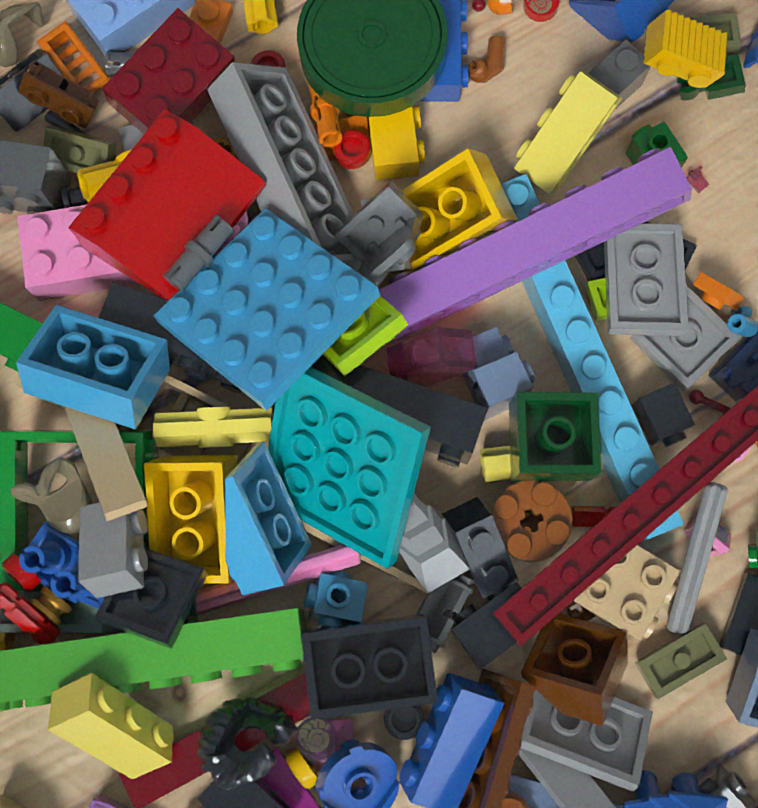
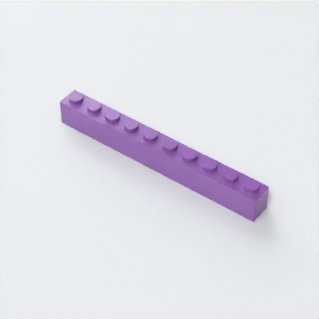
M669 147L663 151H660V149L650 150L638 158V163L624 170L622 167L614 168L602 175L601 181L589 187H586V185L577 186L564 195L565 199L553 205L543 203L530 210L528 217L516 223L514 220H510L498 225L493 229L494 234L481 240L479 238L469 239L458 246L459 251L447 257H444V255L432 257L423 264L424 268L412 274L410 272H403L392 277L389 280L390 285L379 289V293L382 298L403 315L408 326L378 350L690 201L692 188L672 148Z

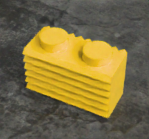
M672 10L664 11L647 26L643 63L656 68L659 74L680 77L687 80L690 86L696 88H706L725 75L727 32L721 33V30H715V27L709 28V25H703V22L697 23V20H691L690 17L685 18L684 15H678V12L672 13Z

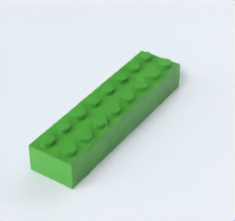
M294 608L183 624L172 649L130 633H121L0 651V711L23 707L24 699L26 708L51 704L53 691L91 673L124 694L143 690L142 682L149 681L150 689H158L182 684V676L190 675L191 683H199L222 678L221 671L232 669V677H241L261 673V665L273 663V671L301 667V659H304L301 633L303 630H306L304 609Z

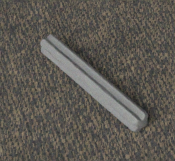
M709 482L705 486L667 623L668 630L681 635L688 633L728 491L726 486L716 482Z

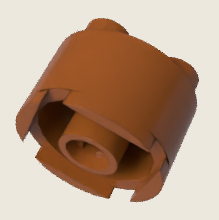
M522 481L513 484L501 493L495 501L492 510L493 519L508 555L520 561L535 563L553 557L562 549L571 533L572 513L565 497L549 483ZM528 512H532L534 517L540 516L542 519L538 523V531L531 532L529 527L522 528L520 525L525 520V514Z

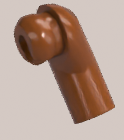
M490 37L488 39L487 57L477 59V63L474 60L469 63L468 74L472 81L486 83L503 71L506 39L504 37Z

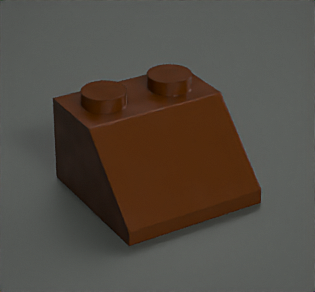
M557 614L541 628L521 670V677L530 685L536 686L535 690L562 714L603 726L628 664L627 632Z

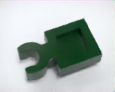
M738 53L726 56L725 75L706 88L692 86L681 88L680 99L683 101L692 100L700 92L706 91L708 100L744 93L746 83ZM680 77L676 78L677 84L688 82Z

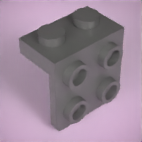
M390 181L336 231L334 237L362 263L358 273L378 286L387 276V269L395 262L399 265L403 264L415 252L417 247L414 244L421 234L419 228L424 214Z

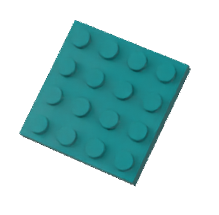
M309 367L275 403L268 444L270 455L300 520L386 569H389L396 563L431 427Z

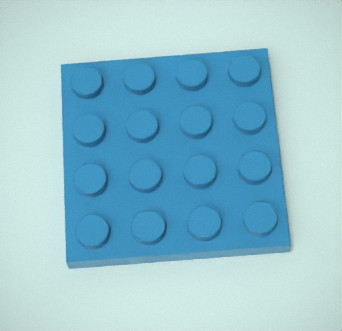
M265 208L213 258V262L209 267H203L185 287L183 292L178 291L153 316L162 327L267 411L380 296L378 287Z

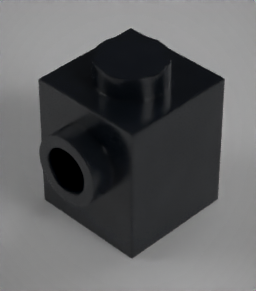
M675 382L639 397L631 405L651 446L663 442L665 448L679 443L687 439L685 432L695 426Z

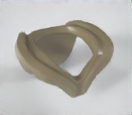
M32 2L26 5H13L0 11V66H14L19 59L18 45L8 27L9 23L24 14L38 27L45 25L40 3Z
M58 458L52 461L44 469L38 485L22 483L17 484L10 490L14 498L37 505L53 528L67 534L79 532L80 507L92 504L91 496L79 476L76 465L66 458ZM58 472L65 476L66 482L57 490L49 493L55 474Z

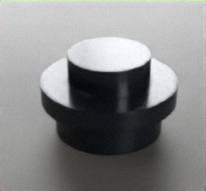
M419 705L389 709L384 714V724L387 731L399 740H409L417 736L419 727L424 723L423 711Z

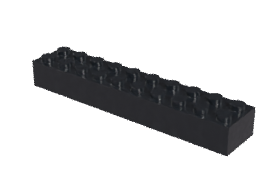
M115 282L112 283L99 315L100 319L167 339L170 369L173 364L186 369L184 373L194 379L206 381L207 377L220 380L221 387L232 392L242 393L238 387L157 322L153 315L168 302L167 300ZM323 354L310 366L430 426L425 451L437 454L438 461L453 467H459L460 462L468 465L488 409L487 407L362 365L354 368L344 376Z

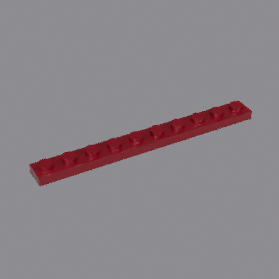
M758 385L492 613L519 646H522L758 441Z

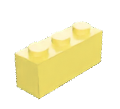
M580 71L577 76L573 74L569 76L559 91V94L563 97L555 109L549 107L544 112L537 124L541 129L533 141L528 138L516 154V158L519 161L514 169L522 175L527 174L530 181L548 194L558 191L623 99L586 72Z
M93 673L52 692L48 730L117 771L134 779L172 762L173 726Z

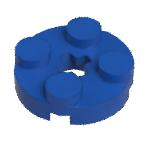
M349 739L325 762L315 782V789L324 808H390L399 792L398 769L394 760L381 746L371 742ZM363 777L366 782L363 788L357 786L351 791L353 781Z

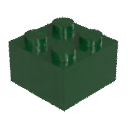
M516 392L508 403L511 481H591L602 474L598 393Z

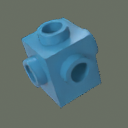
M336 571L330 574L321 573L314 584L309 583L307 586L304 607L310 608L308 620L317 621V627L319 628L362 622L368 583L350 579V574L343 571Z

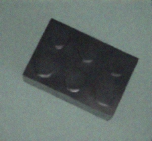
M425 614L302 631L301 640L311 720L438 703L428 623Z

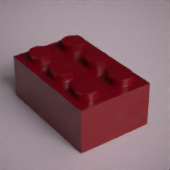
M177 8L102 87L108 104L143 134L146 133L164 109L191 123L212 100L207 89L232 62H235V57L183 11Z

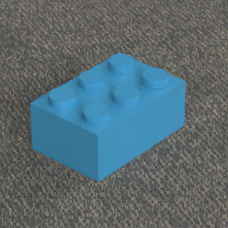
M55 305L16 362L24 393L136 429L170 371L167 339L59 305Z

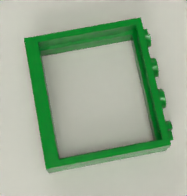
M12 429L0 431V584L4 582L9 583L16 591L25 590L2 568V562L12 553L20 558V554L24 553V549L28 547V503L14 498L10 490L17 484L28 483V443H77L73 430ZM118 430L123 443H135V474L146 499L144 463L156 459L158 456V447H156L155 439H152V431ZM147 507L141 510L144 512L147 520ZM148 528L147 532L143 534V547L149 549ZM40 583L32 591L41 592L40 590L44 585Z

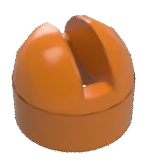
M487 0L488 7L494 14H513L512 0Z

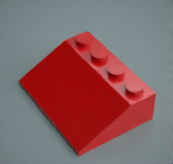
M164 109L68 228L86 251L169 301L179 290L172 286L163 277V274L168 271L186 250L184 248L185 243L188 240L193 241L211 221L213 215L219 216V221L225 220L233 229L264 189L266 182L196 126Z

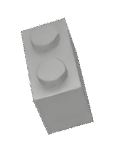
M100 502L80 507L78 582L96 598L144 587V571L148 568V558L143 548V534L147 532L148 526L146 516L141 509L106 521Z

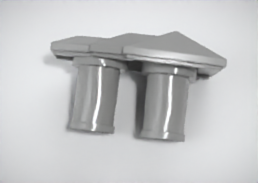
M413 494L399 552L422 587L429 593L470 568L446 519H440L431 505L426 506Z

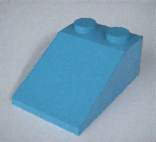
M264 441L257 443L225 478V561L228 565L230 576L236 581L242 595L284 586L312 546Z

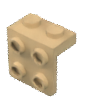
M637 545L580 594L574 602L616 628L626 631L628 640L632 642L641 641L643 637L647 639L655 629L659 620L655 615L662 603L667 604L673 597L678 587L675 580L680 571Z

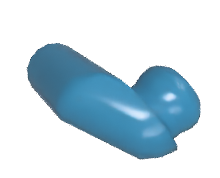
M748 306L738 307L737 310L732 308L731 317L727 323L729 330L743 337L755 335L758 332V322L751 319L752 309Z

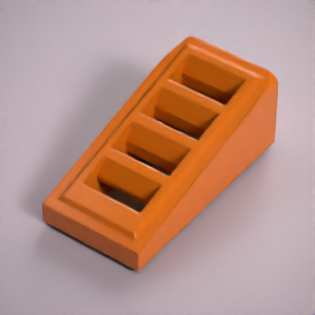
M64 21L37 40L40 50L47 54L68 84L71 81L78 84L95 72L99 78L87 85L85 89L96 93L110 80V77L67 21ZM67 41L72 44L60 54H55L54 51ZM78 51L80 54L78 58L66 66L62 63V61ZM84 62H87L89 67L73 77L70 72Z

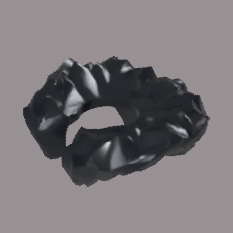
M248 697L245 700L232 699L224 701L221 707L216 708L209 714L205 724L199 731L201 737L197 741L199 745L197 756L203 761L200 765L201 769L211 772V776L216 780V784L224 789H233L243 783L251 784L266 776L271 767L275 766L277 762L276 755L263 741L259 745L257 752H242L235 746L236 737L246 729L255 728L262 730L273 744H286L290 742L291 735L298 730L294 717L288 715L281 705L265 704L254 697Z

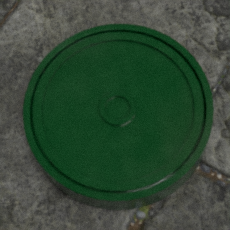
M307 0L300 13L297 25V45L304 75L313 90L324 101L346 113L364 117H379L401 112L418 103L431 91L438 81L445 64L448 30L445 14L438 0Z

